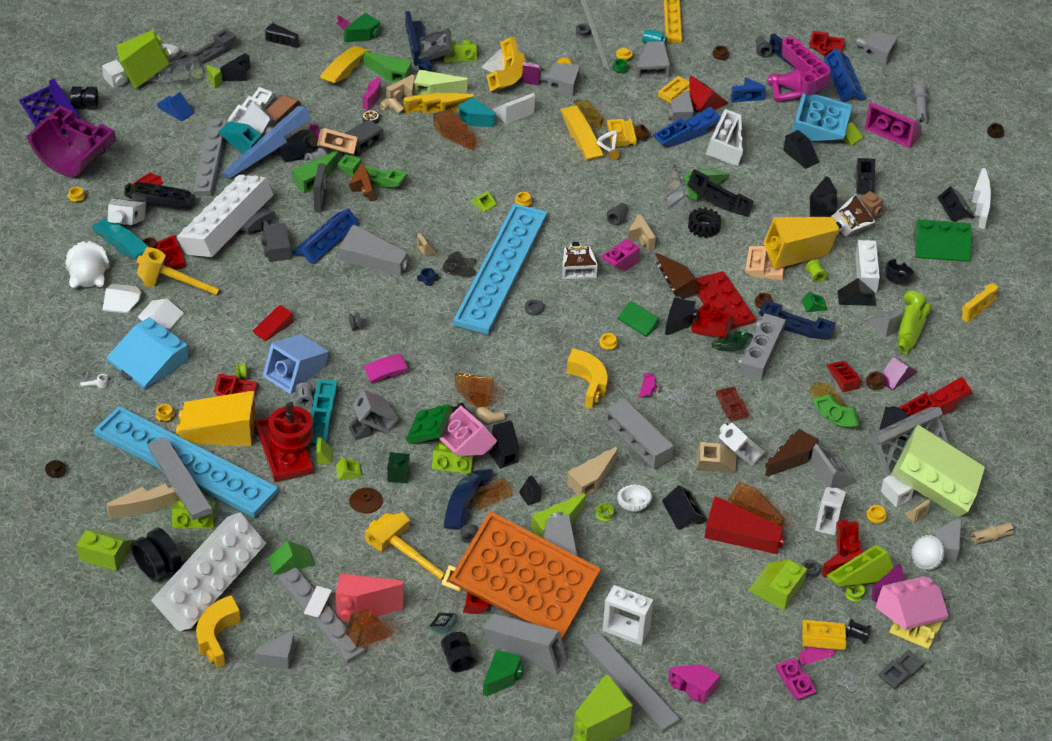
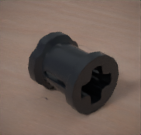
M850 619L846 629V637H854L862 640V643L865 644L869 637L871 626H864L856 623L854 619Z

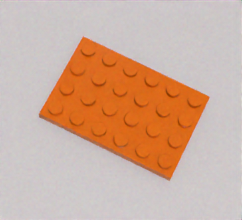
M489 511L450 577L449 583L521 621L558 630L562 640L600 573L601 568Z

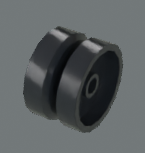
M159 527L149 531L146 538L139 537L131 542L130 547L134 560L141 571L153 582L163 578L166 575V571L172 572L182 564L181 556L175 543Z

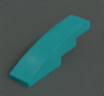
M107 218L92 225L95 233L102 235L107 243L114 245L116 251L123 255L138 259V256H142L144 250L148 247L128 229L118 223L108 222Z
M321 379L317 381L313 407H311L313 439L309 445H317L318 437H322L326 443L328 441L336 398L337 381Z

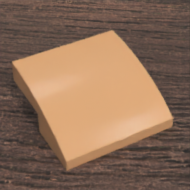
M749 246L745 269L746 274L783 281L785 267L773 268L765 246Z

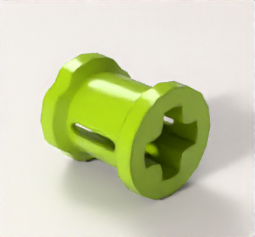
M811 260L806 264L805 269L812 275L814 283L826 280L828 274L826 270L821 268L819 260Z

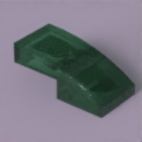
M736 330L733 335L728 334L726 338L716 337L711 343L712 348L719 351L745 349L753 338V334Z

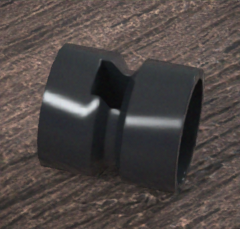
M72 86V106L76 109H82L84 106L87 109H97L98 88L87 86L84 89L82 86Z
M453 632L442 639L441 647L446 656L449 669L452 672L458 673L470 670L475 665L476 657L464 632Z

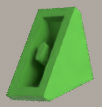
M289 540L268 558L273 575L285 573L295 567L301 569L314 566L309 549Z

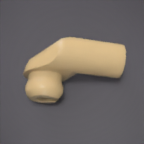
M395 98L384 99L380 103L382 110L394 109L398 114L405 110Z
M479 407L476 410L477 417L487 424L505 420L503 411L493 413L485 407Z

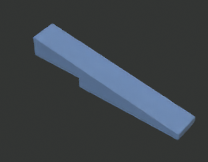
M297 106L223 171V176L232 178L287 143L284 138L285 135L311 120L306 107Z

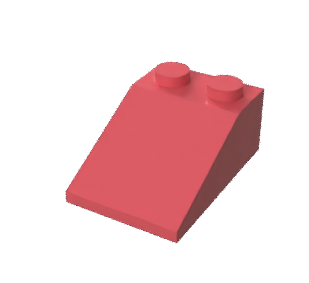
M340 573L336 589V611L339 619L345 622L360 621L404 609V581Z

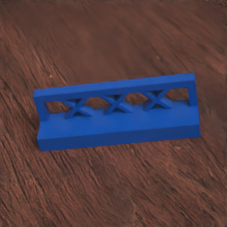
M835 48L824 58V61L830 68V75L841 101L847 102L853 96L861 101L865 100L866 97L848 56Z
M350 209L337 212L295 248L292 253L296 256L304 254L309 263H314L349 232L352 225L356 226L359 223Z

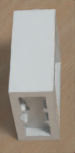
M613 585L605 600L603 631L642 645L650 631L653 599ZM616 607L640 616L639 622L614 613V608Z

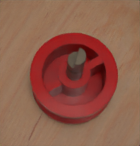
M293 401L286 404L285 407L275 410L269 417V438L276 448L283 451H301L311 443L313 439L312 416L304 408L293 406Z

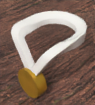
M616 131L608 132L597 140L599 146L609 151L608 156L611 160H617L620 155L619 151L615 149L616 137L618 135ZM613 135L612 149L602 143L605 138Z

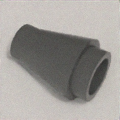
M760 36L756 39L757 54L761 57H768L772 53V45L764 37Z
M620 203L608 210V222L612 225L622 223L628 206L625 203Z

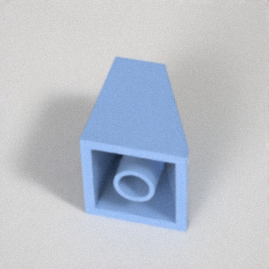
M302 334L273 342L270 346L263 377L289 394H292L298 384L308 381L325 367L329 351Z

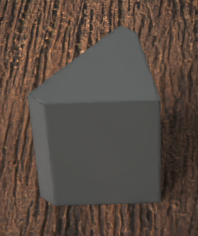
M358 417L349 426L355 440L372 435L369 425L359 422Z

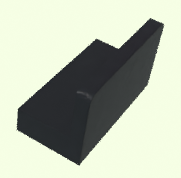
M950 186L937 197L953 222L958 221L965 214L972 219L975 218L963 196Z
M680 485L662 500L676 528L679 530L683 529L690 521L703 524L707 520L691 491Z

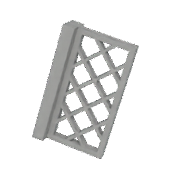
M929 407L867 436L869 443L874 444L885 478L891 475L889 470L890 462L897 463L898 461L892 458L895 448L903 452L916 425L924 426L923 428L928 431L930 423L934 421L936 430L932 434L949 444L940 419V415H942L940 407ZM901 436L906 438L903 448L897 445ZM888 444L891 446L888 455L883 453L881 445Z

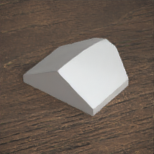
M111 284L106 288L103 311L129 313L139 301L142 292L137 286Z
M168 299L151 301L138 318L143 321L150 317L165 329L171 330L184 313Z

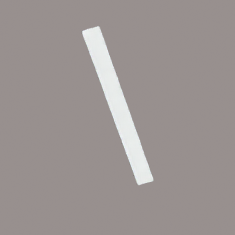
M581 0L602 63L610 71L586 0Z

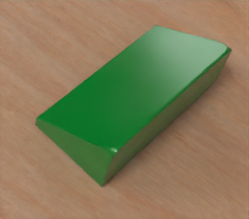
M632 301L626 305L617 318L645 337L658 328V317Z

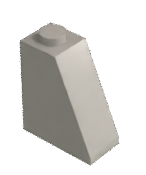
M664 41L647 42L637 63L636 79L669 78L670 64Z
M562 512L550 514L551 517L545 521L542 538L577 556L569 514L563 515Z

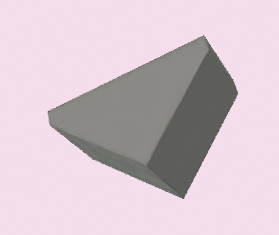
M903 310L881 312L867 319V321L883 336L887 337L899 331Z
M289 631L256 650V664L263 667L289 670L295 646L294 633Z

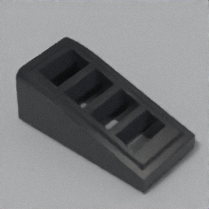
M275 23L270 24L265 29L266 41L294 48L299 47L298 34Z

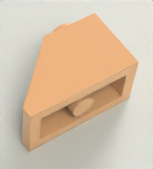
M323 128L320 130L317 147L354 154L358 137Z

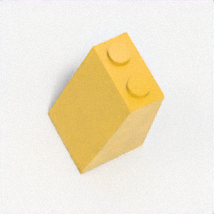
M774 217L763 242L773 268L778 269L828 255L839 233V226L836 224L834 217Z
M254 391L184 402L183 410L179 411V421L181 422L176 426V435L193 444L252 446L255 428L254 420H256Z

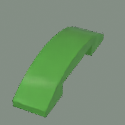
M346 154L337 165L342 171L353 177L362 162L361 158ZM366 166L372 184L378 187L400 186L408 176L406 172L393 168L386 172Z

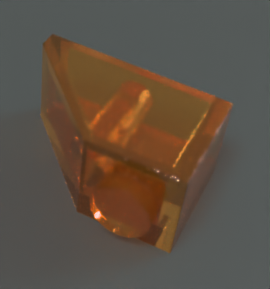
M455 373V388L467 402L477 407H489L493 394L494 378Z
M370 609L351 614L345 632L357 647L392 636V632Z

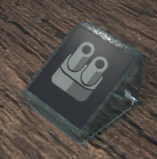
M438 613L428 626V629L447 636L457 623V614Z

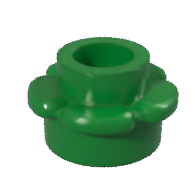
M616 59L612 65L614 71L621 73L626 72L629 68L627 61L624 59Z

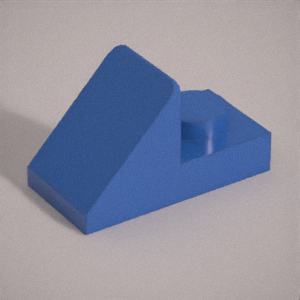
M745 77L743 86H732L731 102L764 100L766 87Z
M180 92L173 97L168 96L157 103L159 109L180 121H184L194 114V111Z

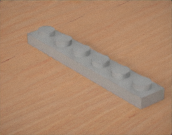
M226 118L209 119L193 189L195 196H212L224 138L218 132L228 123Z
M295 567L278 576V581L299 607L305 611L315 590ZM326 603L318 618L307 615L347 664L365 654V649Z

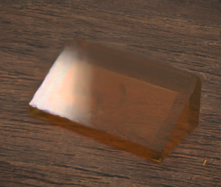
M503 477L478 488L471 499V503L479 511L513 494Z

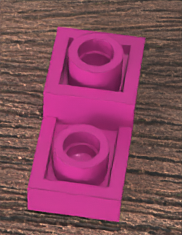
M377 77L368 84V92L362 97L363 108L366 110L371 109L380 96V77Z
M401 354L384 357L364 366L372 384L388 376L395 378L409 370Z
M796 658L775 666L779 676L796 700L816 694L817 691L807 673H803Z

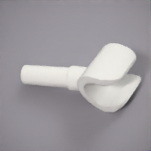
M100 374L97 380L81 382V387L98 386L99 388H105L108 383V375Z

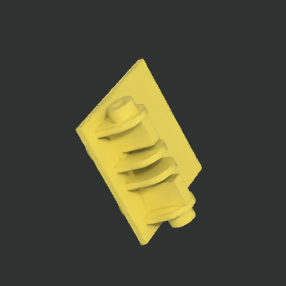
M893 621L889 633L929 650L943 621L907 630Z

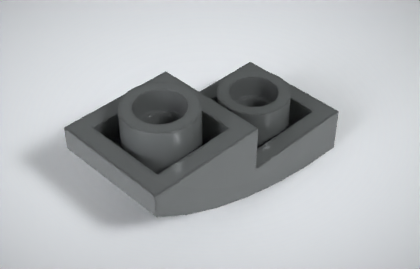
M265 208L259 209L239 230L244 231L246 234H251L255 230L262 229L263 221L268 222V220L275 218V211Z

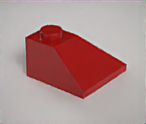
M692 75L689 77L691 102L695 104L693 107L699 112L709 107L716 110L729 103Z

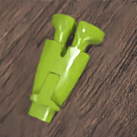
M907 291L903 297L907 306L904 308L897 342L898 349L905 355L909 353V350L913 349L926 323V316L930 314L932 307L929 302H925L926 297L916 291Z

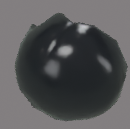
M892 259L886 265V276L892 283L907 284L914 276L913 269L908 267L905 262L899 265L896 259Z

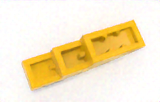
M358 46L351 47L338 56L321 74L320 78L333 83L348 78L351 75L352 69L357 68L360 65V61L364 59V51L369 52V50Z
M434 93L404 97V111L406 114L421 110L424 114L438 111L442 115L458 112V105L473 98L474 94Z
M577 105L562 108L560 111L571 138H574L578 149L582 150L585 160L602 158L603 153L597 144V139Z

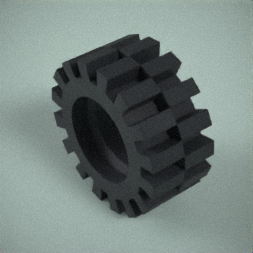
M700 207L698 211L694 209L693 212H690L688 220L690 233L693 232L694 236L698 234L700 238L702 236L708 238V235L711 238L713 234L717 235L720 230V214L717 211L713 212L711 208L707 210V207H704V210Z

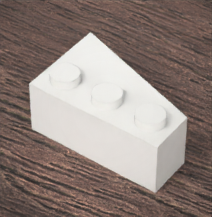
M727 109L724 110L710 140L706 155L729 164L739 165L743 154L740 114Z

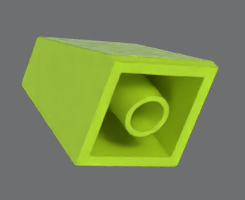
M154 29L117 45L119 62L134 89L170 64L168 59L170 53L166 47L163 48L162 38L159 34L156 35Z
M608 674L601 679L576 710L573 723V741H610L630 731L632 705Z

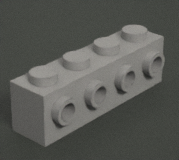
M622 399L606 408L605 422L653 469L672 460L674 449L672 442L666 439L659 429L654 427L645 416H642L634 405L630 404L626 399Z

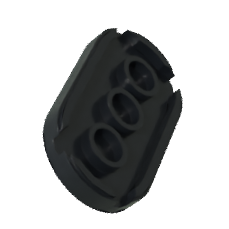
M137 182L135 185L128 183L124 188V195L126 197L153 204L187 208L193 206L196 200V196L194 194L191 195V192L188 190L146 182Z

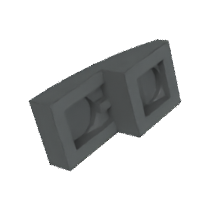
M908 649L896 661L892 660L878 676L895 690L924 667V662Z

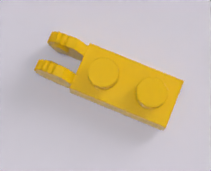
M988 284L985 286L984 291L977 294L971 301L966 302L962 307V319L966 322L971 321L996 301L997 295L995 293L998 291V286L996 284Z

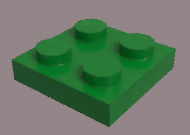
M447 404L419 411L407 435V442L415 444L442 437L453 411L452 407Z

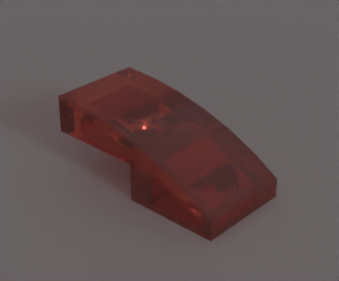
M735 387L717 390L716 396L730 421L749 417L744 401L739 398Z

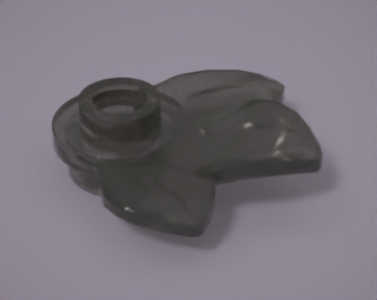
M459 251L451 253L443 264V271L449 275L473 276L476 274V271L473 269L476 265V259L462 258Z

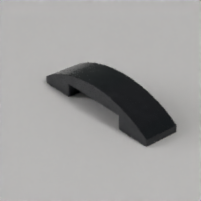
M695 169L692 171L687 186L697 195L726 211L749 216L754 203L753 200L740 193L735 195L709 181L707 175Z

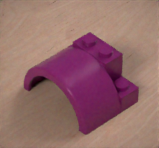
M63 106L56 108L26 136L31 148L39 159L53 171L67 177L78 176L117 141L115 130L102 124L96 127L75 117L73 111ZM60 129L66 130L67 137L61 133Z

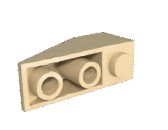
M614 447L609 451L607 450L601 455L589 459L586 463L572 468L567 474V485L577 495L585 493L588 496L597 491L617 461L618 448Z

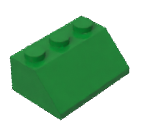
M917 219L914 230L915 258L970 262L971 223Z

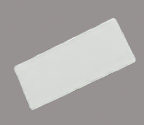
M317 586L304 614L318 618L332 590Z

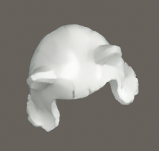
M82 241L77 243V245H73L67 252L65 268L69 271L70 275L69 285L71 288L74 289L79 286L93 287L95 285L103 287L105 270L109 269V259L104 248L95 242L92 243V241L87 243Z

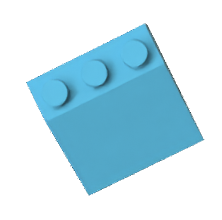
M803 93L791 133L799 130L810 141L844 139L852 105L817 94L807 95Z
M148 317L130 330L106 357V360L120 371L124 370V373L131 376L133 381L146 389L189 360L188 345L155 320Z

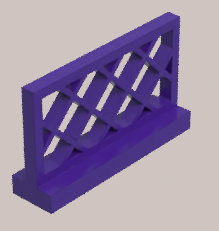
M55 79L48 81L50 86L19 99L35 127L39 125L40 120L48 117L44 115L45 111L52 113L59 106L73 111L74 116L80 119ZM50 93L48 98L42 97L43 95ZM34 101L32 105L25 104L27 102ZM39 102H45L43 106H37ZM50 103L56 104L54 107H48ZM34 110L40 111L38 115L32 114ZM60 129L62 134L66 133V130Z

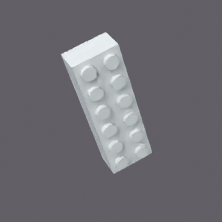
M244 175L235 177L234 181L226 186L224 191L216 196L177 236L183 252L187 255L213 257L273 196L267 178Z
M241 513L228 516L151 601L176 630L182 631L192 628L203 612L216 601L264 547L266 542Z

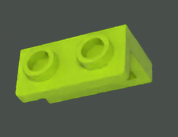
M471 39L462 40V43H455V40H451L452 53L444 55V62L476 61V43L472 42Z
M440 442L433 449L432 469L470 473L475 455L457 456L443 442Z
M180 499L175 501L172 507V527L212 529L214 527L216 501L206 499L211 506L212 513L192 520Z

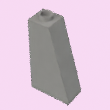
M352 225L339 247V260L398 276H401L403 271H407L409 267L406 251L355 225Z
M493 614L483 627L487 642L511 654L519 655L522 659L550 673L558 675L568 661L558 630L498 614Z

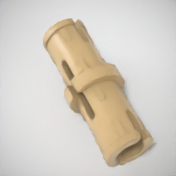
M1010 522L998 526L990 525L986 529L971 532V536H975L971 538L975 545L989 540L997 541L1000 537L1013 535V526Z

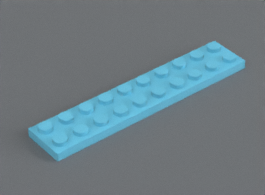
M513 204L453 319V326L489 335L547 218V211Z
M120 406L94 429L95 436L160 470L161 468L149 451L147 443L166 437L201 491L253 518L279 493L277 486Z

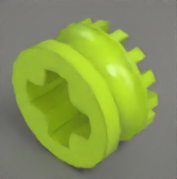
M242 362L241 365L235 363L237 378L243 377L247 379L245 362Z
M604 502L597 505L596 517L604 522L612 520L614 517L613 505H610V503L604 504ZM601 511H604V512L609 511V513H608V514H605V513L603 514V513H601Z
M862 584L849 585L846 587L845 596L852 602H859L864 597L865 588Z

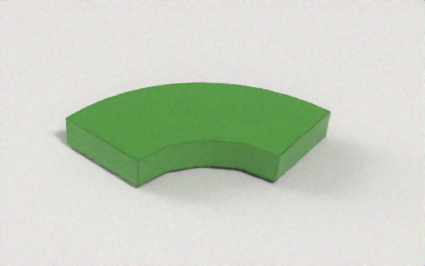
M832 393L813 399L819 413L837 426L856 427L861 425L856 408L841 405L835 400Z

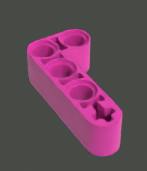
M791 36L785 37L782 41V56L803 74L801 91L804 94L811 95L826 87L830 81L829 66L796 38Z

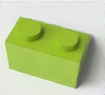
M97 528L85 530L76 544L78 559L117 571L131 548V542L135 539Z
M790 559L768 563L748 591L785 610L804 585L807 568Z

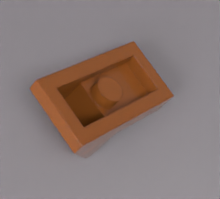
M364 163L360 164L349 182V186L352 192L362 190L364 197L368 196L370 201H376L377 198L369 172Z

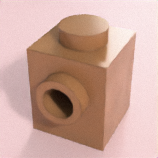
M871 191L859 198L873 219L881 215L884 199Z

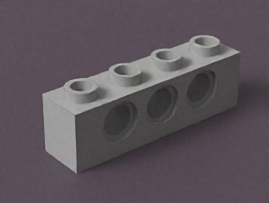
M765 313L761 320L758 319L755 327L756 332H752L750 344H746L744 349V357L741 356L738 362L740 375L759 381L762 380L784 333L786 319Z

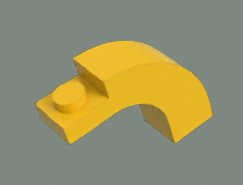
M509 37L500 42L504 57L503 70H496L486 75L490 92L500 91L517 82L522 76L525 56L524 53L518 52L515 37Z
M573 348L567 360L566 373L582 377L590 384L585 396V407L592 409L594 403L599 402L600 396H606L607 371L601 361L595 356Z
M232 595L210 605L203 612L197 624L196 635L199 653L201 656L206 654L210 663L214 662L217 669L225 666L224 653L216 640L217 636L224 629L241 623L240 610Z

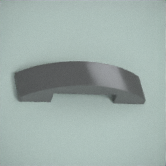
M225 28L213 35V42L192 54L186 51L174 58L173 61L182 69L197 68L223 54L236 40V35Z

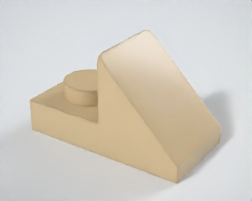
M412 74L386 87V99L395 98L400 100L403 96H414L415 76Z
M637 215L629 229L628 240L631 242L640 240L641 245L645 246L648 251L654 250L656 237L642 215Z

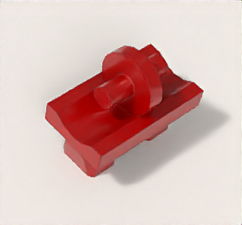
M846 519L837 521V553L845 557L861 548L859 524L857 521L849 522Z

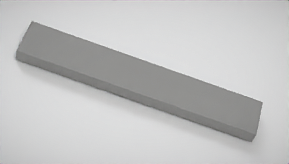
M164 437L147 443L149 451L192 520L211 514V506L168 439Z
M599 632L582 642V647L661 733L679 723L680 719Z

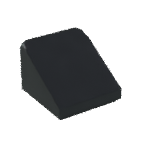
M531 475L520 489L519 494L527 505H532L541 500V487Z

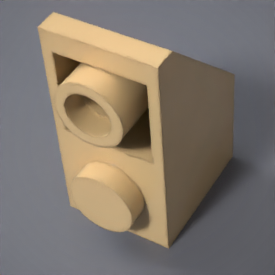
M700 442L696 450V469L736 472V453L719 443Z

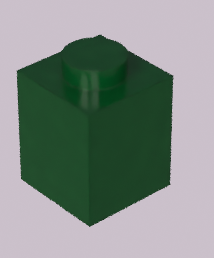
M390 452L387 466L388 482L408 484L410 454Z

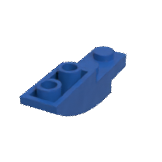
M709 107L686 121L682 118L654 133L653 136L662 146H676L707 134V128L718 123L720 116Z

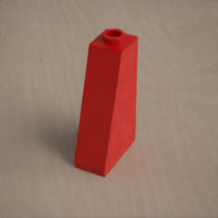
M714 496L704 538L777 554L778 547L783 548L785 536L781 535V526Z

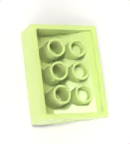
M916 425L891 475L960 517L969 511L977 495L985 467L923 427Z

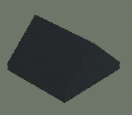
M825 176L810 194V217H831L837 212V190L828 176Z

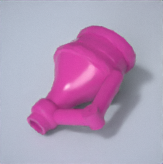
M797 68L784 75L774 73L768 76V85H772L775 102L780 103L781 101L802 97L801 83L803 74ZM779 85L785 86L793 92L780 95Z

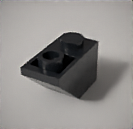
M509 420L493 425L492 435L497 442L489 451L490 455L500 469L518 463L520 449L513 422Z

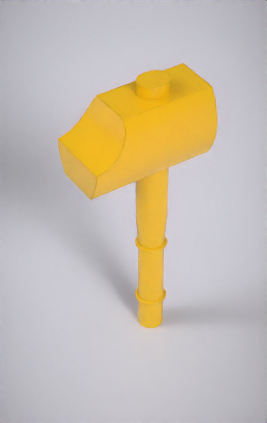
M146 247L142 256H138L136 261L139 264L137 274L146 287H154L161 273L187 283V285L189 284L204 290L206 293L209 292L217 296L219 292L218 288L163 265L166 255L158 249Z
M385 513L377 521L373 520L369 524V528L365 530V540L367 543L380 552L392 544L406 556L413 559L414 562L428 570L431 575L436 576L440 580L444 578L445 573L438 566L432 564L421 553H418L399 538L410 527V519L405 513Z

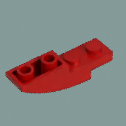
M962 376L930 395L927 392L921 394L899 408L905 411L908 417L929 407H940L942 415L956 409L958 407L956 403L972 395L973 392Z

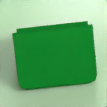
M808 292L802 299L806 312L828 310L824 298L820 295Z

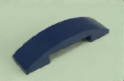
M768 300L764 301L759 311V315L762 317L765 313L786 319L784 330L810 338H830L836 325L835 322L819 317L815 322L782 311L783 305Z
M492 469L472 471L460 480L450 497L445 514L444 528L459 529L464 526L470 515L467 506L478 486H486L493 473Z

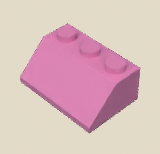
M462 406L451 414L442 437L438 438L457 456L483 455L491 450L497 442L487 428Z
M926 576L882 586L875 607L905 630L948 619L949 616L940 587Z

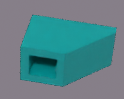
M473 97L458 105V118L467 125L481 127L496 126V113Z
M230 121L218 132L241 154L250 149L261 137L249 124Z

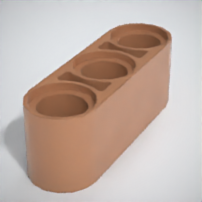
M283 95L266 111L278 124L297 106H301V102L290 96Z

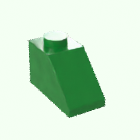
M367 13L362 14L345 28L344 41H370L373 37H377L380 34V21Z
M499 650L495 651L483 683L484 696L492 695L513 686L516 679L521 678L524 666L521 665V656Z

